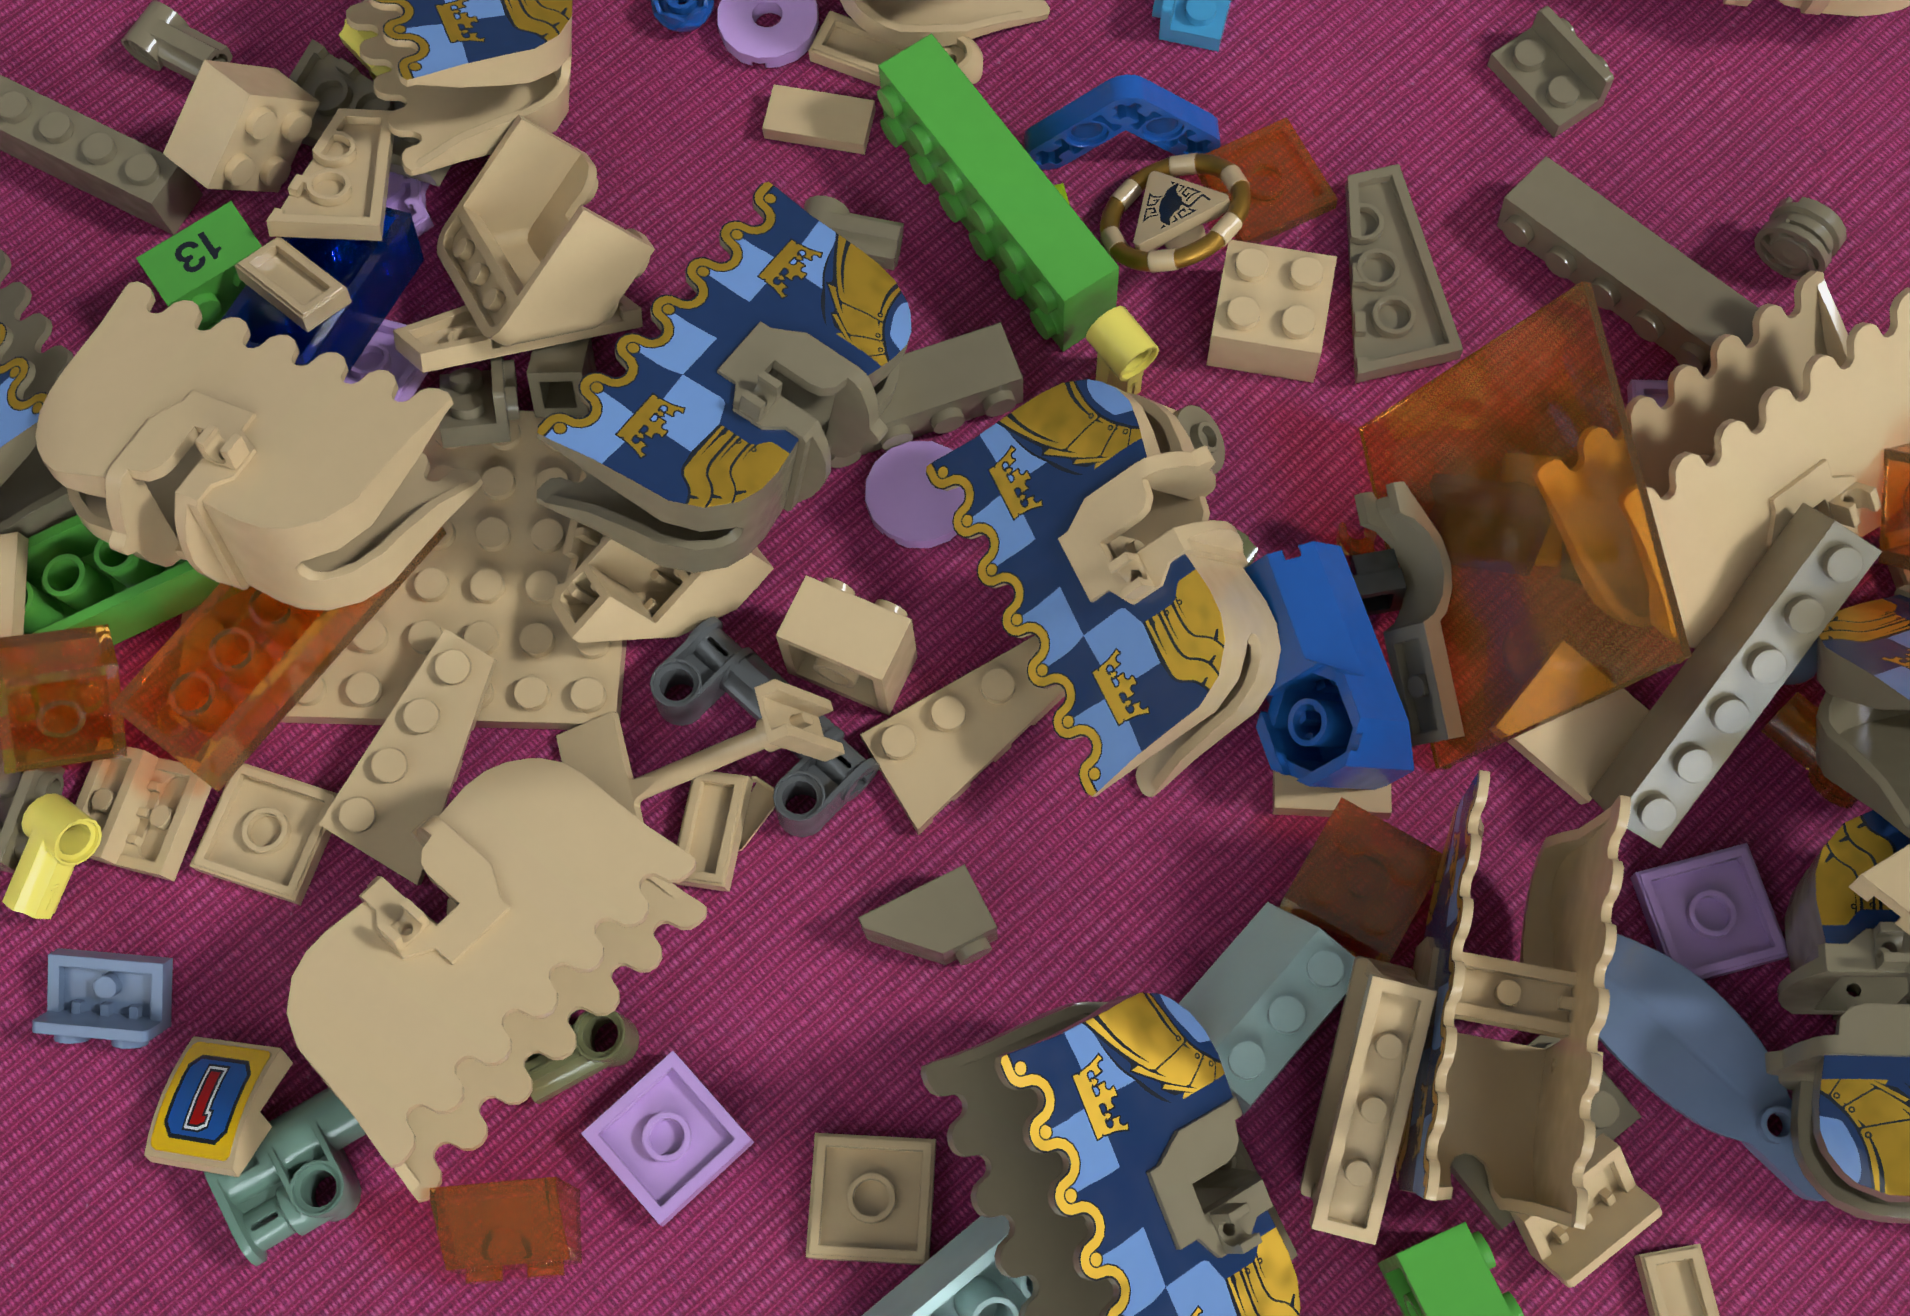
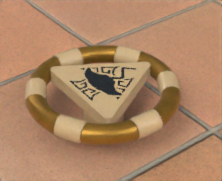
M1203 153L1170 156L1139 170L1127 178L1110 196L1101 216L1100 240L1108 254L1115 261L1134 270L1156 273L1179 270L1193 265L1226 246L1242 228L1251 204L1250 183L1237 165L1219 156ZM1199 173L1216 176L1223 181L1230 192L1231 202L1229 196L1225 193L1176 177ZM1145 190L1133 241L1136 248L1134 249L1127 244L1119 230V225L1123 213ZM1222 216L1209 233L1205 235L1203 224ZM1163 245H1165V247L1167 248L1163 250H1157Z

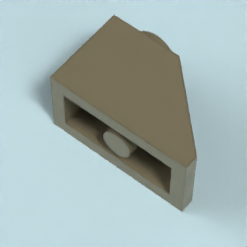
M965 864L858 917L868 941L943 965H947L957 959L960 965L972 963L987 955L992 950L990 943L998 939L997 926Z

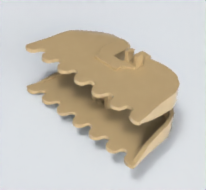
M1810 270L1796 284L1794 289L1795 306L1789 316L1785 314L1782 307L1767 303L1760 306L1754 314L1752 320L1753 337L1747 346L1743 344L1739 337L1731 334H1723L1713 342L1710 350L1711 368L1706 376H1702L1696 367L1685 364L1677 366L1670 373L1667 382L1669 397L1663 407H1659L1653 398L1639 395L1632 398L1627 404L1624 413L1626 428L1620 438L1616 439L1611 430L1596 426L1589 429L1581 442L1582 461L1577 469L1572 470L1566 461L1556 458L1548 459L1538 466L1535 472L1536 478L1557 516L1586 586L1602 608L1616 619L1640 627L1658 626L1671 640L1696 649L1729 607L1738 590L1803 502L1834 519L1860 537L1865 536L1891 520L1910 503V287L1902 290L1893 299L1890 307V326L1884 335H1882L1877 325L1866 322L1856 324L1848 335L1825 282L1824 273Z
M138 281L130 282L124 288L100 325L58 377L39 412L35 435L37 449L44 464L53 477L67 488L69 500L82 524L93 535L109 543L110 549L124 555L133 554L138 558L164 567L173 566L180 559L187 560L198 573L211 580L242 590H247L249 586H252L280 602L309 610L329 611L364 602L392 584L442 525L483 484L479 473L468 468L451 470L442 479L435 482L426 479L431 467L427 456L422 452L443 417L454 404L448 392L437 388H427L420 390L407 401L398 402L394 400L399 389L395 376L387 370L369 372L360 381L349 384L344 382L349 371L345 358L339 353H323L307 365H295L299 350L296 341L289 335L279 334L272 336L258 347L247 348L246 345L251 334L247 323L241 318H226L209 330H198L203 317L196 303L182 300L173 303L163 312L151 313L150 311L155 303L154 294L150 287Z
M527 758L505 762L486 770L468 783L439 816L433 815L427 820H423L411 832L413 837L423 846L421 850V865L430 881L449 897L447 900V916L437 926L426 917L422 910L411 900L405 898L382 876H376L367 885L368 888L359 895L363 903L319 937L305 952L291 978L286 1014L297 1048L322 1077L326 1085L355 1117L380 1155L391 1168H394L419 1203L428 1201L442 1184V1171L435 1161V1153L439 1147L451 1144L463 1151H474L484 1144L488 1137V1126L480 1114V1108L486 1100L496 1098L508 1105H519L528 1100L533 1091V1081L525 1069V1062L528 1057L533 1054H542L552 1060H564L572 1055L577 1046V1036L569 1024V1018L576 1010H586L596 1016H607L616 1010L620 1003V992L612 980V974L617 968L627 966L639 973H646L659 966L662 961V948L654 937L657 927L662 924H670L680 930H692L700 925L707 916V907L703 903L673 884L684 881L695 871L696 859L643 823L584 774L563 762L543 758Z

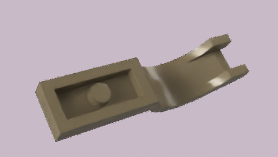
M1404 481L1387 484L1388 496L1377 499L1373 492L1354 495L1360 526L1375 531L1389 544L1391 549L1394 548L1407 586L1402 607L1395 623L1384 631L1383 634L1393 681L1409 720L1412 746L1463 737L1465 734L1440 622L1447 612L1453 589L1451 561L1442 537Z

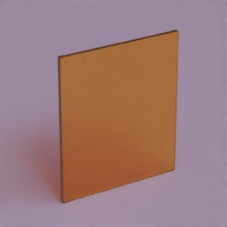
M1582 281L1576 284L1573 288L1358 428L1375 497L1380 499L1388 496L1387 484L1404 481L1441 535L1451 561L1453 589L1447 612L1440 622L1465 736L1430 743L1437 770L1450 769L1464 760L1692 657L1590 282ZM1384 541L1386 550L1391 549L1389 544Z

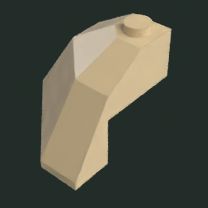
M581 470L579 482L586 478V473ZM570 519L563 554L570 558L565 583L555 586L551 607L571 638L579 643L679 637L694 630L699 624L710 617L716 616L720 618L737 610L774 568L758 547L748 556L726 568L692 573L662 567L596 530Z

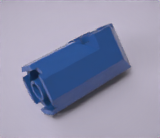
M1312 541L1298 545L1301 553L1299 557L1286 560L1282 550L1264 555L1244 570L1258 588L1277 623L1281 646L1275 684L1266 696L1269 709L1268 712L1260 711L1256 724V729L1270 768L1280 774L1296 777L1298 782L1309 787L1366 790L1385 787L1413 772L1414 762L1409 720L1342 547Z

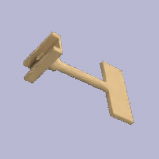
M776 679L754 687L762 716L756 722L755 728L635 779L633 778L618 713L608 712L556 735L562 762L588 777L643 823L640 804L644 799L765 749L768 752H774L784 748L824 762L845 754L841 742L824 737L819 717L833 711L831 700Z

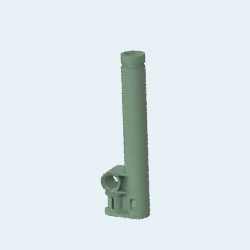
M329 1087L269 1121L272 1128L239 1177L203 1171L238 1247L251 1264L259 1266L267 1261L268 1249L295 1233L304 1236L328 1221L337 1222L346 1219L356 1210L360 1202L362 1191L360 1182L343 1148L363 1137L366 1133ZM333 1176L337 1185L336 1194L327 1205L319 1207L315 1198L316 1189L322 1180Z

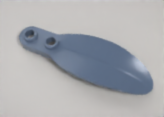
M1617 934L1615 952L1607 966L1604 980L1605 988L1610 993L1609 1012L1598 1039L1631 1074L1670 1107L1713 1133L1741 1141L1762 1164L1800 1198L1809 1201H1827L1805 1178L1794 1156L1790 1132L1792 1100L1789 1098L1787 1089L1779 1083L1778 1076L1766 1073L1765 1053L1768 1051L1753 1030L1730 1004L1689 969L1655 949ZM1771 1114L1778 1116L1782 1122V1131L1777 1137L1772 1135L1767 1127V1120Z

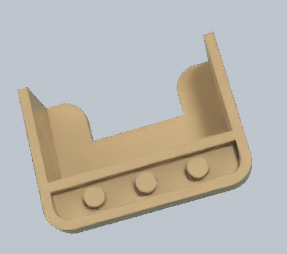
M519 114L445 223L437 242V255L481 333L485 337L504 346L593 329L609 321L615 314L619 300L630 284L646 270L650 256L655 250L648 238L641 232L632 228L625 230L584 207L594 198L598 189L597 169L587 153Z

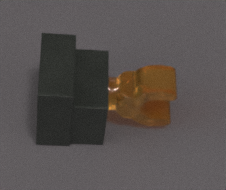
M1344 522L1339 523L1336 543L1342 547L1344 554L1349 556L1351 561L1349 568L1368 616L1401 610L1407 586L1401 567L1399 568L1394 548L1375 552L1374 545L1377 538L1375 531L1365 528L1364 534L1366 537L1354 539L1349 536L1346 524Z

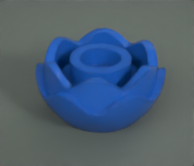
M651 0L652 13L657 21L667 29L675 32H690L705 24L713 11L714 0Z

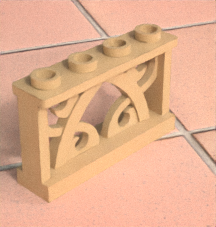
M1357 956L1354 959L1299 1186L1301 1194L1311 1197L1313 1201V1209L1309 1221L1311 1229L1376 1245L1437 994L1433 987L1421 985L1415 979L1416 973L1411 968L1363 956Z

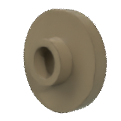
M1188 405L1175 411L1173 414L1190 437L1194 449L1202 446L1208 447L1215 460V464L1211 469L1214 474L1218 473L1224 464L1225 446L1221 432L1213 418L1205 410L1194 405Z

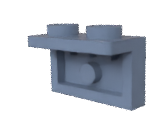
M63 948L56 949L48 954L47 1012L32 1020V1032L54 1035L53 1039L55 1042L64 1044L82 1043L95 1038L111 1040L113 1047L121 1049L141 1048L148 1045L150 1040L171 1027L173 958Z

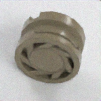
M1803 196L1799 202H1792L1793 200L1790 197L1781 200L1769 217V221L1765 222L1754 239L1755 250L1765 264L1784 277L1797 281L1810 270L1824 273L1832 261V257L1836 255L1847 239L1846 227L1833 210L1817 200Z

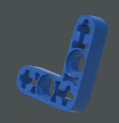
M1129 74L1116 76L1105 81L1034 124L1024 134L1025 150L1041 170H1051L1065 166L1125 130L1174 155L1189 153L1214 155L1219 151L1221 142L1218 119L1213 114L1141 76Z

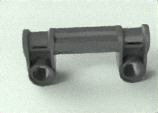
M713 616L699 624L690 633L686 641L655 669L651 677L650 686L658 712L663 719L673 725L684 726L700 719L725 692L758 721L762 716L754 687L773 679L789 683L766 664L750 647L742 648L723 631V623L716 616ZM676 685H689L693 688L690 695L683 700L673 701L665 697L669 689ZM824 715L819 717L824 737L841 742L845 754L824 762L791 751L800 761L779 780L774 789L773 799L779 824L784 831L796 837H808L819 832L847 802L857 797L869 785L880 766L873 758L866 760L844 740L845 733ZM798 795H807L816 801L813 809L804 814H794L786 809V805L792 798Z

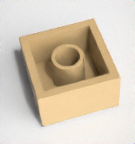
M204 60L163 154L207 189L279 192L281 185L289 177L291 164L302 140L311 130L312 119L320 102L276 68Z
M1230 240L1226 251L1206 365L1314 383L1322 352L1337 256Z
M807 575L805 576L776 634L789 674L888 716L917 659L912 619L907 617L908 614L904 609L886 600L878 599L874 604L855 596V591L850 586L828 577L824 578L823 582Z

